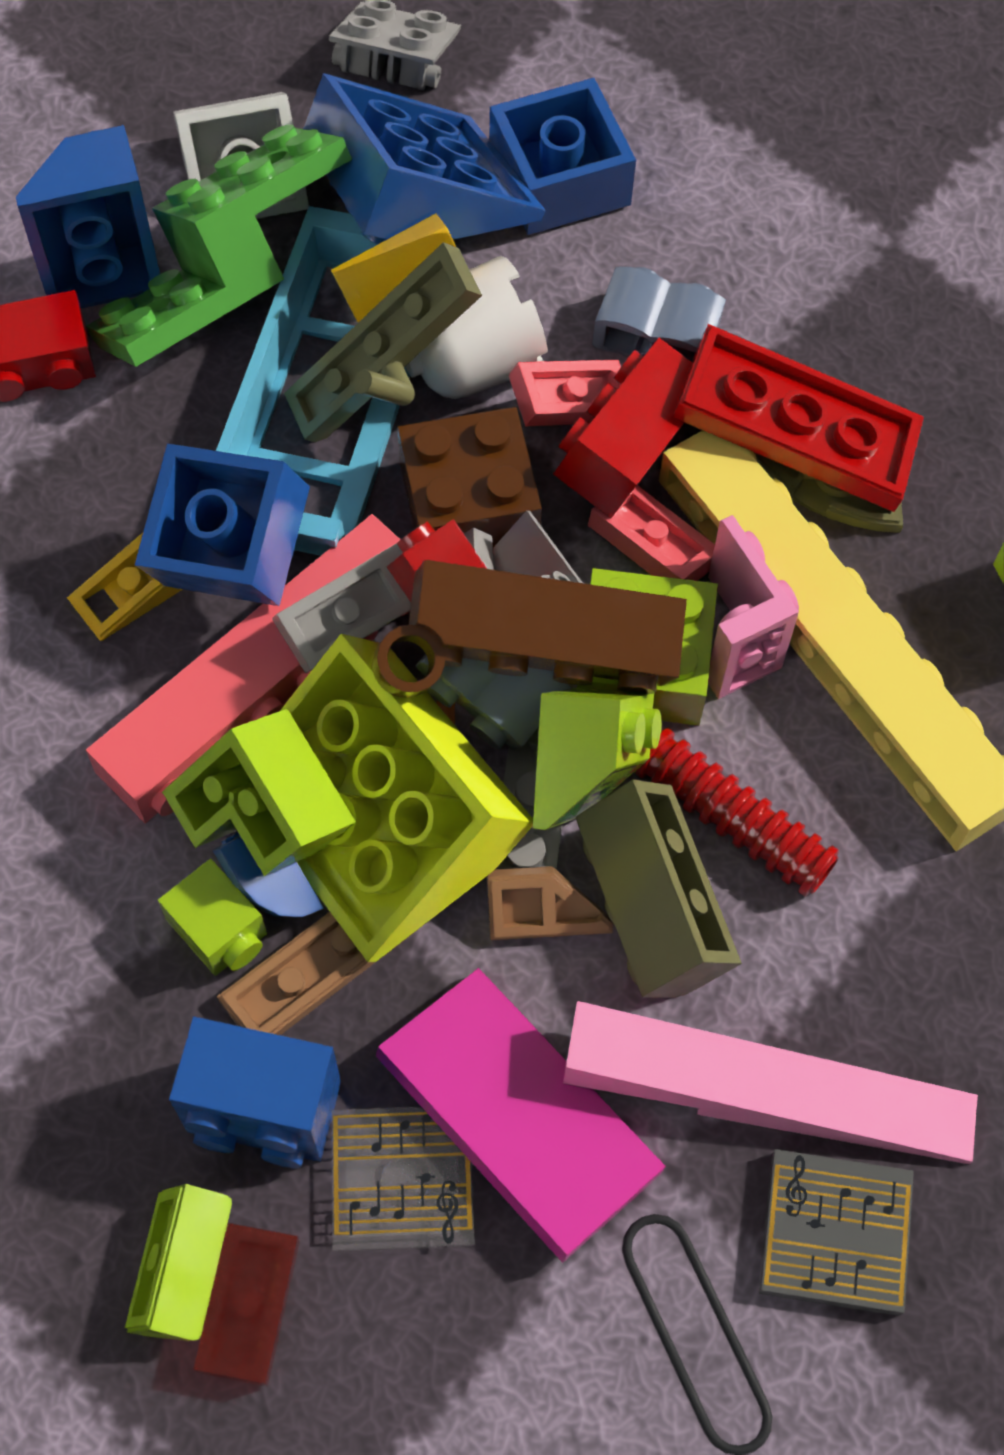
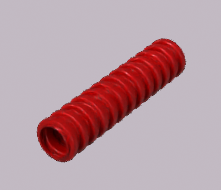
M669 728L663 729L657 748H650V758L634 773L641 779L648 775L652 778L651 782L672 785L677 800L681 799L684 801L683 809L690 814L696 810L700 813L699 820L704 825L713 822L717 825L715 832L721 837L727 834L733 837V846L738 849L746 846L750 849L748 856L754 861L760 857L766 861L765 869L773 873L778 869L783 873L781 879L784 883L789 885L794 881L800 885L798 892L802 896L806 897L810 893L813 894L837 863L839 850L833 845L828 849L820 845L822 842L821 836L814 833L809 837L804 833V824L799 821L794 825L788 822L789 814L783 809L777 813L771 809L772 802L765 797L759 801L754 797L756 794L755 789L750 786L742 789L738 786V777L734 774L725 777L722 774L723 767L716 762L710 766L706 763V754L701 751L693 754L690 752L691 745L685 739L676 742L674 740L675 733Z

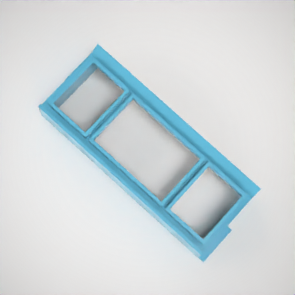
M309 206L283 273L284 280L278 286L216 451L284 461L300 477L342 486L331 518L303 513L294 550L321 556L331 547H337L338 541L361 523L400 405L372 398L349 466L261 448L302 334L339 342L354 327V325L309 317L327 267L335 268L378 245L362 235V230L350 213ZM404 367V369H405V371H406L408 377L410 378L409 373L407 372L406 368Z

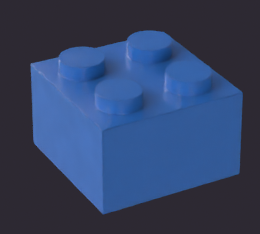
M595 78L490 106L489 140L546 210L541 221L523 225L527 235L631 205L636 158Z
M167 443L135 566L166 587L280 606L310 486L284 461Z
M193 1016L169 1101L186 1131L195 1134L194 1144L221 1153H233L236 1143L263 1149L261 1158L269 1163L287 1168H301L304 1158L321 1162L341 1079L334 1049L331 1046Z

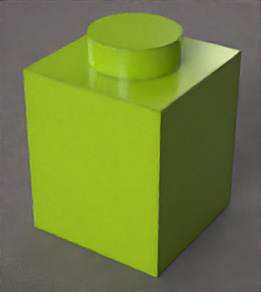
M211 858L158 899L167 922L214 976L218 975L227 966L232 971L241 969L251 962L262 949L263 943L260 940L267 935L262 915L242 892L234 886Z

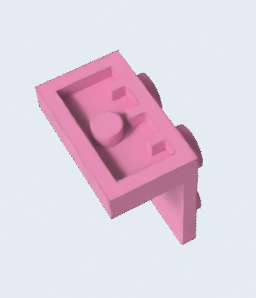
M733 515L720 520L708 575L712 583H718L717 592L730 610L718 624L710 658L708 684L718 699L782 668L799 614L798 601L792 588L784 580L778 581L765 563L764 551L757 537L750 531L744 532Z

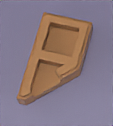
M553 866L497 869L487 876L490 940L613 933L612 921L607 913Z

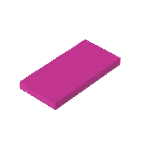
M479 968L378 1046L376 1057L562 1263L650 1185L666 1167L593 1089L563 1083L567 1061Z

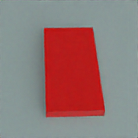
M710 324L707 325L700 339L673 415L674 418L892 512H895L904 498L924 419L922 415Z

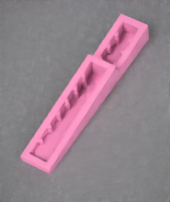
M577 1001L563 1084L698 1108L697 1115L969 1165L973 1162L978 1096L976 1094Z

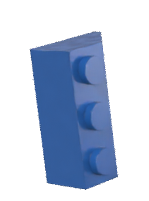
M122 125L65 137L16 196L17 206L45 295L76 290L81 309L110 303L124 297H137L149 290V281L159 275L160 270L125 126Z

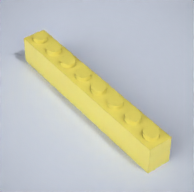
M703 430L663 452L659 482L702 535L715 544L720 520L733 515L744 532L750 531L757 537L764 551L765 563L778 581L784 580L789 584L798 601L799 614L789 644L954 850L957 852L1003 822L1004 755H1001L984 735V730L978 717L969 708L961 707L944 687L943 678L938 669L930 661L921 659L905 640V635L899 622L891 614L883 613L870 598L860 575L851 567H845L829 548L828 540L820 527L813 522H807L796 509L785 485L776 478L772 479L757 462L755 452Z

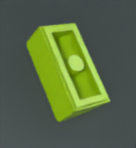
M189 1184L165 1189L158 1193L125 1328L128 1329L127 1333L183 1341L199 1339L202 1334L231 1211L232 1200L229 1196Z

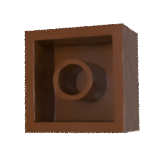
M517 407L397 426L399 461L414 530L429 522L434 531L454 519L463 533L476 528L491 535L494 548L526 511H531L541 525L542 507Z

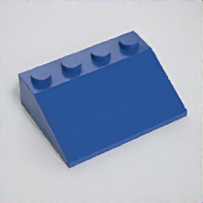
M323 73L303 129H317L319 133L344 138L352 160L329 172L326 176L330 180V185L335 188L344 202L346 210L351 213L362 230L361 233L365 238L373 243L380 244L435 213L447 226L453 240L542 220L546 211L471 116Z

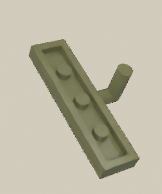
M443 242L284 393L305 440L317 442L328 438L371 397L400 406L408 405L413 401L415 391L404 367L482 297L459 248Z

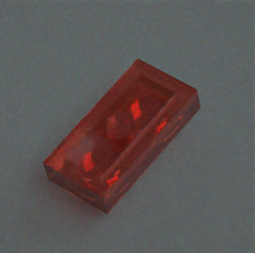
M228 1223L193 1369L196 1373L268 1387L300 1244L298 1236Z

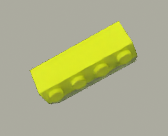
M340 634L281 710H289L356 823L321 851L297 861L312 889L366 961L377 962L492 873L532 828L533 818L427 691L415 697L404 698L388 693L379 685L372 668L373 655L379 642ZM390 648L388 651V665L392 673L403 681L417 682V679Z

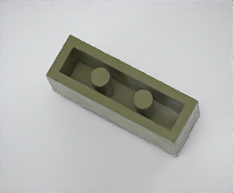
M632 779L575 817L584 840V853L588 861L594 866L605 896L607 915L616 926L627 955L628 972L638 986L642 997L677 998L693 992L742 964L672 785Z

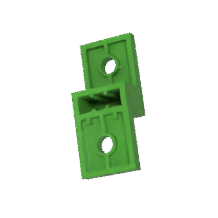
M292 124L284 125L264 135L262 138L264 145L246 154L245 151H240L219 160L214 165L216 172L201 181L188 179L171 187L166 192L168 199L153 207L152 210L182 270L172 269L165 271L151 279L148 283L149 290L133 299L124 297L105 305L99 311L100 318L86 325L92 339L99 348L137 367L284 280L255 215L352 160L344 138L319 133L317 129L305 130L296 128Z

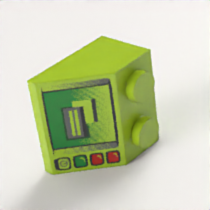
M573 688L541 693L533 829L547 830L576 819L577 815L605 798L650 758V748H657L662 726L660 710L653 709L654 694H635L590 688Z

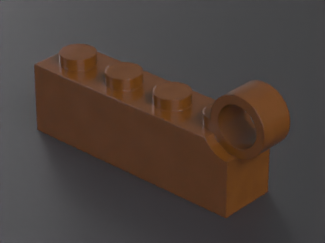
M424 560L414 575L409 625L393 629L378 644L372 659L373 673L377 682L385 691L404 698L415 697L424 693L440 678L444 666H462L463 658L489 662L488 671L501 675L526 676L528 675V668L554 671L553 680L564 684L591 685L593 677L618 680L617 689L623 692L657 693V686H663L679 678L687 599ZM408 641L417 644L424 650L428 658L429 667L427 675L423 680L406 682L397 678L392 673L388 665V651L393 644Z

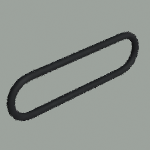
M659 1214L643 1216L632 1223L624 1235L622 1251L628 1270L706 1436L715 1447L724 1453L732 1455L753 1453L765 1444L771 1432L773 1416L769 1402L686 1231L680 1223L669 1216ZM654 1223L666 1225L679 1237L759 1403L763 1416L762 1428L757 1437L747 1444H729L721 1439L713 1429L637 1267L632 1253V1243L637 1232L646 1225Z

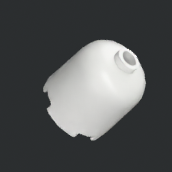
M498 256L470 269L482 297L405 366L412 378L421 374L429 388L443 397L453 399L467 397L510 380L509 373L518 362H545L541 355L547 353L548 348L536 307L532 299L520 303L510 283L511 280L520 276L516 268L506 257Z

